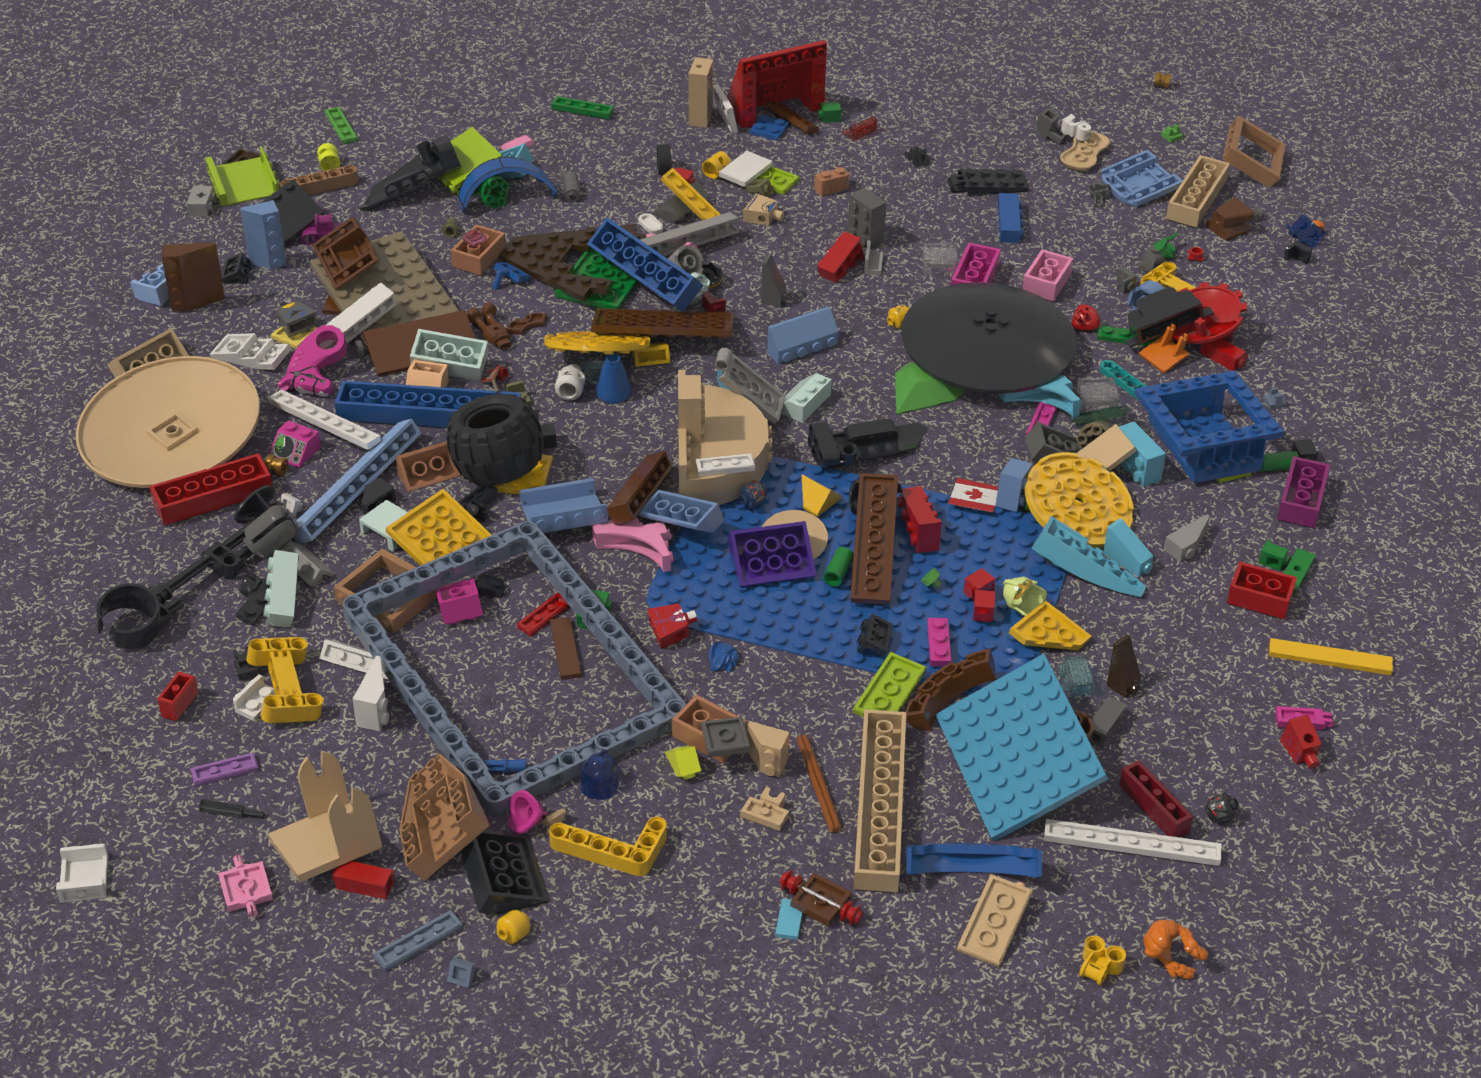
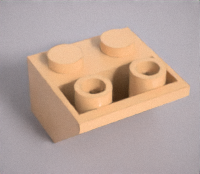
M413 360L408 369L406 385L447 387L449 383L448 364Z

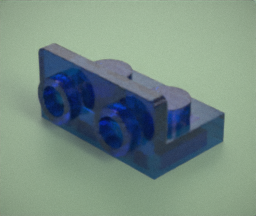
M1303 214L1299 216L1292 226L1285 225L1289 229L1288 233L1294 238L1298 236V241L1305 246L1308 244L1314 247L1326 233Z

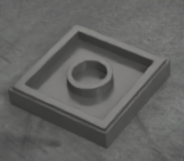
M742 716L701 722V730L708 758L750 752V744Z

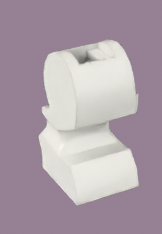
M1072 114L1063 119L1060 132L1071 137L1075 136L1080 141L1089 139L1091 126L1087 122L1080 121L1074 123L1075 117Z

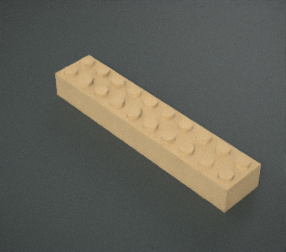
M864 709L853 889L898 892L906 712Z

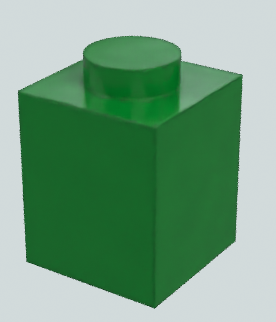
M839 102L821 103V107L818 109V117L822 119L823 123L841 122L842 109Z

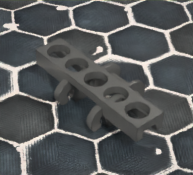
M1102 180L1096 183L1093 181V184L1090 185V190L1093 191L1090 193V197L1094 199V207H1103V197L1111 195V186L1109 184H1102Z

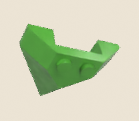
M913 361L905 364L895 373L896 415L910 410L916 411L937 406L944 402H954L964 393V389L951 386L930 376Z

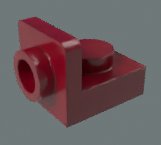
M709 291L702 292V306L706 312H725L726 300L724 298L716 300Z

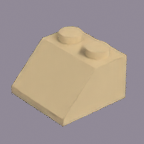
M749 721V755L760 772L768 776L780 777L788 761L789 732Z

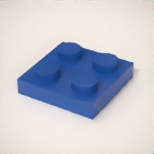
M761 115L749 130V134L778 141L789 127L790 122Z

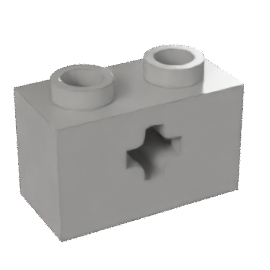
M213 186L192 187L187 201L189 216H209V213L213 211V202H216V193L213 192Z

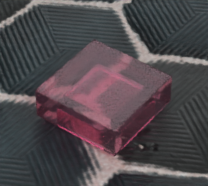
M476 228L462 235L463 240L473 247L486 241V235Z

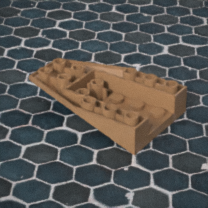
M441 754L430 759L426 766L419 772H415L408 781L399 828L406 867L425 881L490 826L467 776Z

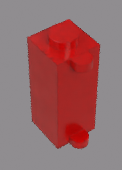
M1222 338L1212 342L1201 343L1200 354L1231 371H1235L1238 368L1241 369L1248 358L1246 351Z
M349 861L334 869L332 880L335 881V887L338 890L387 899L394 884L396 871Z

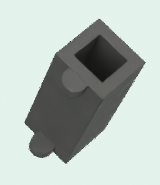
M1109 696L1100 702L1101 707L1092 718L1094 731L1091 743L1102 748L1125 718L1127 704Z

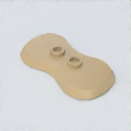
M1090 131L1089 139L1086 141H1080L1074 136L1073 146L1064 151L1060 159L1067 168L1077 171H1088L1097 163V154L1109 146L1110 140L1105 135Z

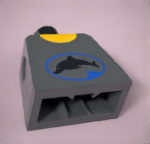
M300 301L290 304L283 302L277 309L279 324L289 338L318 326L316 311Z

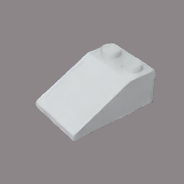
M380 656L375 657L353 697L356 726L380 731L383 725H387L389 721Z

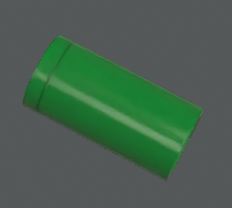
M1296 451L1265 453L1260 472L1290 470L1293 456L1299 457Z
M839 547L833 555L823 575V579L828 585L836 587L842 583L854 559V553L849 548Z

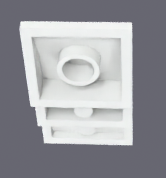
M255 333L227 334L210 353V356L214 359L254 369L275 370L291 351L289 344H274L272 338L257 339Z

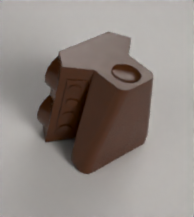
M1232 198L1214 211L1213 219L1206 222L1207 228L1223 240H1232L1235 236L1245 235L1247 231L1252 229L1247 221L1253 219L1254 211L1237 198Z

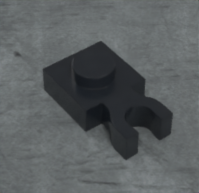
M244 647L245 653L238 654L237 650H233L234 666L239 680L259 675L258 667L250 665L246 660L248 647Z

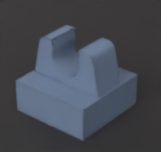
M1271 388L1269 394H1263L1262 399L1270 410L1287 406V401L1283 394L1278 392V388Z
M454 957L450 961L447 982L469 988L475 973V963Z

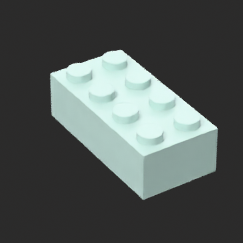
M418 329L410 354V365L413 360L448 364L449 376L480 381L488 356V341Z

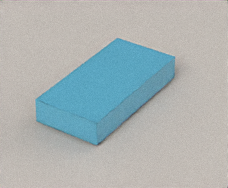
M782 898L775 937L798 940L803 913L790 906L791 899Z

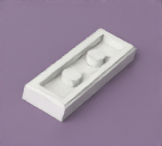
M752 453L696 459L699 477L755 471Z

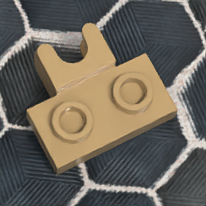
M766 787L760 796V800L753 797L748 798L741 810L740 817L780 831L789 817V810L783 809L786 796L785 793L781 792L777 797H771L769 795L770 788Z

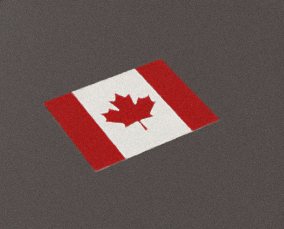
M957 478L948 504L993 512L998 486Z

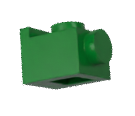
M1268 539L1261 550L1258 563L1281 571L1283 566L1287 567L1291 558L1290 555H1287L1289 549L1272 544V540Z

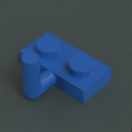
M507 262L496 263L494 269L497 270L492 288L499 289L503 276L511 278L514 283L521 284L522 282H529L531 275Z

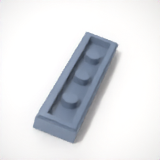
M449 910L373 953V957L382 969L387 972L463 928V923L452 910Z

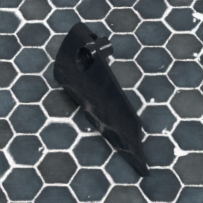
M444 135L432 140L431 143L430 141H425L418 144L416 147L419 155L374 185L366 202L359 209L371 208L426 185L431 180L460 169L461 165L450 139Z
M882 419L848 425L843 432L833 433L827 421L809 424L808 446L812 449L810 451L813 458L820 467L840 464L845 467H851L858 461L915 450L922 440L927 427L918 422L895 426L892 419Z

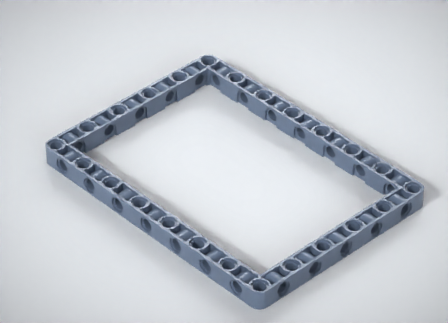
M531 521L519 523L348 596L343 601L345 621L367 651L370 652L372 658L375 659L376 656H380L382 671L447 760L467 776L479 803L486 812L492 815H497L510 809V798L519 790L528 791L535 797L591 770L590 765L595 764L597 767L603 764L604 761L607 762L671 731L672 719L686 706L682 698L539 527ZM525 551L576 615L579 613L582 616V622L654 710L648 713L644 712L625 721V724L613 730H606L590 738L588 742L552 756V759L540 765L535 764L515 774V777L501 783V781L498 782L493 779L488 767L479 755L472 751L468 745V740L456 724H452L447 717V712L435 696H431L426 684L415 669H411L406 657L397 645L390 641L385 629L376 617L373 618V616Z

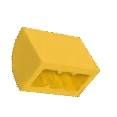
M666 342L653 343L647 348L632 351L635 367L670 363L669 345Z

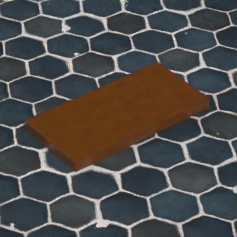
M462 310L363 331L376 375L382 376L409 369L410 354L418 329L475 339L466 311Z

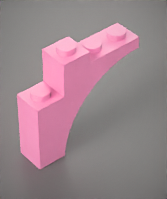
M636 516L632 521L614 525L612 520L592 525V537L597 550L609 548L638 552L654 560L663 572L671 571L673 554L671 551H668V540H671V533L669 528L666 529L663 522L643 525Z

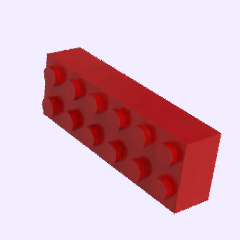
M258 453L149 487L156 511L163 525H168L243 502L245 498L258 488L265 485H273L271 475Z

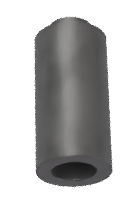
M568 171L562 176L564 196L567 201H578L581 197L578 175L573 171Z

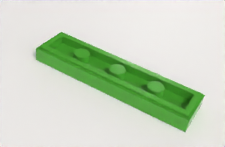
M339 107L324 110L325 115L343 144L358 141V137Z

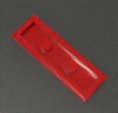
M557 592L519 621L516 626L519 630L532 637L550 623V619H555L570 606Z

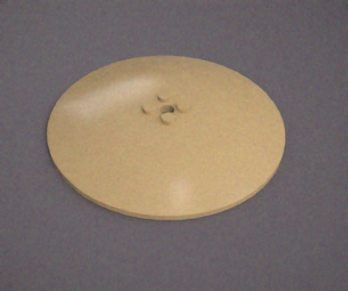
M180 356L152 361L116 377L91 398L81 413L77 424V448L84 463L95 474L105 480L128 487L150 488L149 486L204 469L207 470L230 460L252 436L259 420L260 400L250 378L240 369L227 362L200 356Z

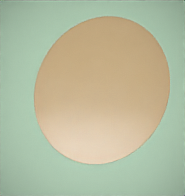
M782 511L771 516L762 525L764 527L806 521L813 560L824 551L827 545L828 533L825 525L819 518L805 511Z

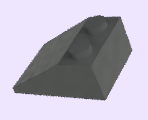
M1037 422L1025 436L1031 460L1036 464L1040 459L1050 454L1061 452L1078 453L1080 451L1076 440L1077 437Z

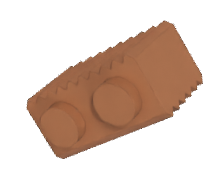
M837 167L835 170L822 171L820 174L814 175V189L822 197L823 195L826 196L849 189V173L844 167Z

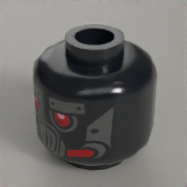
M1226 792L1209 798L1205 806L1207 816L1217 824H1222L1236 818L1237 809L1240 808L1237 799L1231 797Z

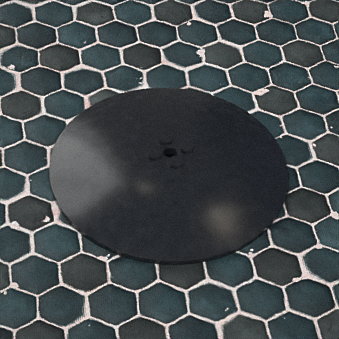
M961 283L932 291L921 297L909 308L901 328L903 346L911 360L919 368L941 382L964 390L981 393H1016L1048 384L1068 369L1074 359L1077 346L1075 330L1070 320L1059 308L1032 292L997 283Z

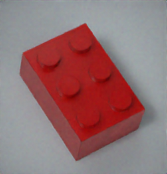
M1239 561L1230 585L1227 603L1285 619L1294 593L1297 577Z

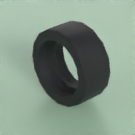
M658 144V174H666L672 168L670 144Z

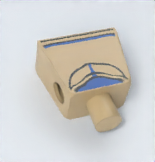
M756 193L743 211V221L749 223L770 225L773 219L782 221L784 218V212L778 210V202L776 200Z

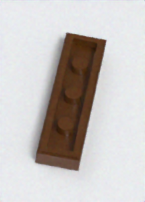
M570 617L550 619L561 680L581 678Z

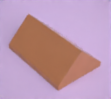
M447 441L396 456L398 476L408 492L461 476L450 458Z

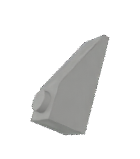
M1206 514L1166 536L1164 550L1179 562L1192 558L1208 528L1210 516Z

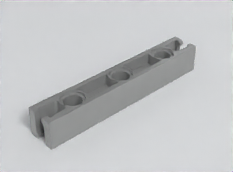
M728 212L640 240L661 255L666 256L674 253L687 242H693L698 246L739 233V228L732 224L733 222L735 224L739 223V219L734 214Z

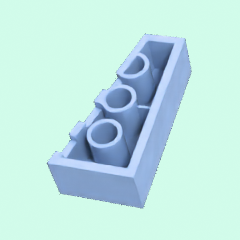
M163 265L158 266L157 271L152 274L146 273L142 275L143 279L139 281L135 279L130 282L134 296L139 300L162 306L169 300Z

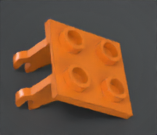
M1171 324V328L1167 327L1164 335L1139 352L1141 357L1164 374L1189 356V353L1184 350L1186 341L1189 338L1186 333H1184V337L1180 336L1177 345L1171 341L1173 332L1176 329L1174 324Z

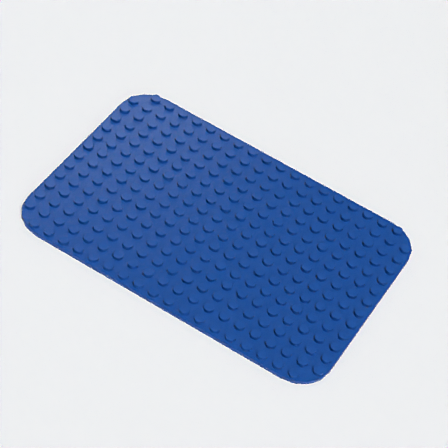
M772 456V463H768V471H765L762 479L759 481L767 488L766 500L755 508L742 505L739 498L719 505L724 522L714 533L681 526L668 550L673 554L671 571L663 572L660 567L647 594L649 609L679 604L683 613L694 610L698 621L688 624L689 629L859 670L877 673L889 653L892 652L927 667V671L919 684H922L933 673L944 667L930 666L928 618H948L951 662L956 664L965 660L968 654L990 648L995 663L996 680L1037 658L1042 647L1023 645L1009 634L1011 627L1024 618V616L1008 607L1003 597V582L1006 579L1027 577L1037 581L1036 585L1047 591L1045 600L1055 607L1067 571L1055 566L1049 559L1039 556L1031 549L1043 530V527L1036 521L1032 513L1020 510L1015 512L996 506L993 512L952 505L948 504L951 495L924 489L928 496V502L932 504L933 511H936L938 514L936 519L942 521L939 551L916 553L915 547L911 546L910 533L906 532L905 520L901 518V508H898L896 503L890 605L851 603L853 561L839 586L828 585L824 581L823 575L837 548L847 547L854 553L857 515L851 512L848 496L852 482L855 479L860 480V475ZM802 474L842 495L838 502L817 517L826 527L828 541L824 551L814 559L816 577L745 587L739 586L728 544L730 531L762 527L767 519L782 511L800 510L808 512L803 509ZM902 485V488H910V487H911V486H908V485ZM933 568H936L941 573L937 578L941 585L937 588L932 584L926 587L921 582V579ZM981 568L996 578L993 622L973 621L974 600L963 593L965 578ZM872 613L893 624L888 651L884 656L868 648H865L861 654L857 652L858 644L856 642L861 634L860 625ZM996 680L979 684L961 694L969 696Z

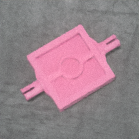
M235 855L233 857L235 867L218 873L227 909L230 912L247 907L248 916L253 917V910L255 917L258 915L257 904L273 900L262 861L254 864H244L242 855H238V862Z

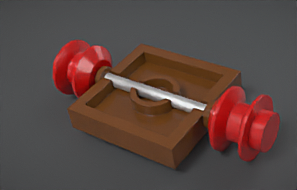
M793 870L783 873L779 882L781 890L789 888L790 895L796 893L790 902L791 907L828 927L839 913L842 922L846 919L850 920V926L861 921L863 916L862 906L853 907V901H849L852 895L851 891L814 872L805 884H803L801 874L795 877L793 876Z

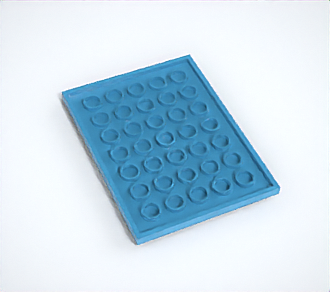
M1045 654L1038 656L936 714L993 841L1005 837L1109 779Z

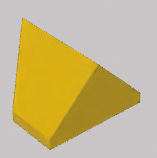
M802 474L803 509L818 517L842 498V495Z

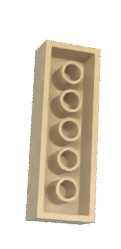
M1200 155L1169 201L1166 219L1197 227L1227 181L1230 163Z

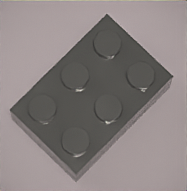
M866 188L860 189L849 196L848 233L860 237L862 246L867 247V240L871 241V249L884 242L887 202Z

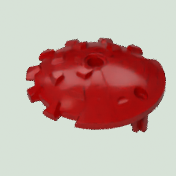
M1209 282L1199 283V287L1191 290L1186 287L1178 291V293L1185 290L1191 291L1202 303V308L1210 307L1214 315L1204 319L1198 318L1194 323L1175 330L1172 338L1179 341L1180 336L1184 337V333L1189 336L1186 343L1199 344L1216 341L1231 334L1243 322V317H1240L1241 313L1247 311V303L1240 302L1243 294L1239 290L1232 292L1228 289L1230 287L1228 284L1220 283L1219 286H1209Z

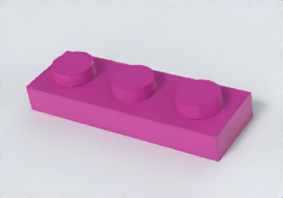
M928 618L930 666H945L951 662L948 618Z

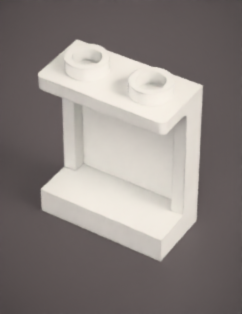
M93 844L60 848L62 859L60 882L56 884L60 903L106 898L109 857L106 845Z

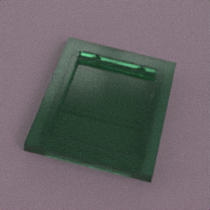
M1123 404L1081 412L1080 416L1069 415V419L1076 425L1125 416L1126 412L1130 411V408Z

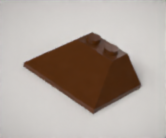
M351 217L312 244L336 291L381 260L369 237L354 217Z

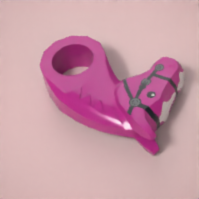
M323 325L310 333L294 352L286 376L278 383V387L281 388L280 390L287 392L292 389L301 394H312L322 397L330 396L334 389L333 383L329 379L324 378L319 369L342 360L347 353V343L342 331L333 325ZM332 339L337 341V344L331 349L325 350L320 348V344L326 340Z

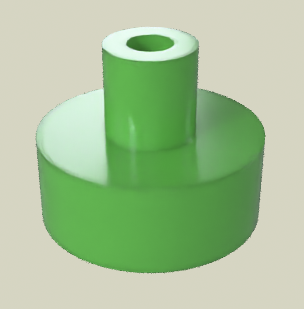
M933 568L921 579V582L926 587L932 584L937 588L941 585V582L937 579L941 573L936 568Z

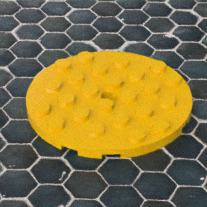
M591 331L557 333V336L548 334L544 337V345L548 346V349H555V351L559 352L566 351L567 349L579 351L580 353L595 351L603 352V354H614V351H619V353L627 354L630 351H637L638 349L650 346V337L645 335L631 336L630 333H623V335L617 336L613 335V333L597 335Z
M1061 452L1045 456L1032 467L1027 476L1025 497L1036 521L1044 528L1052 516L1089 540L1088 544L1094 549L1097 547L1104 548L1107 527L1121 518L1130 528L1133 521L1132 511L1134 507L1128 489L1113 471L1110 473L1102 467L1103 464L1090 457L1089 459L1079 457L1077 453Z

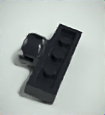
M480 485L459 500L458 503L479 523H482V521L486 520L489 513L488 509H486V503L499 494L498 489L494 486Z
M250 573L246 576L248 578L242 581L239 590L248 600L237 611L236 618L253 626L264 613L265 604L268 605V601L265 600L266 589H269V585L266 584L267 578L261 579L255 574Z

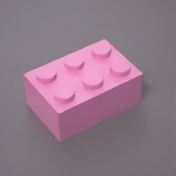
M1042 249L1024 275L1023 289L1044 299L1054 301L1071 276L1073 258Z

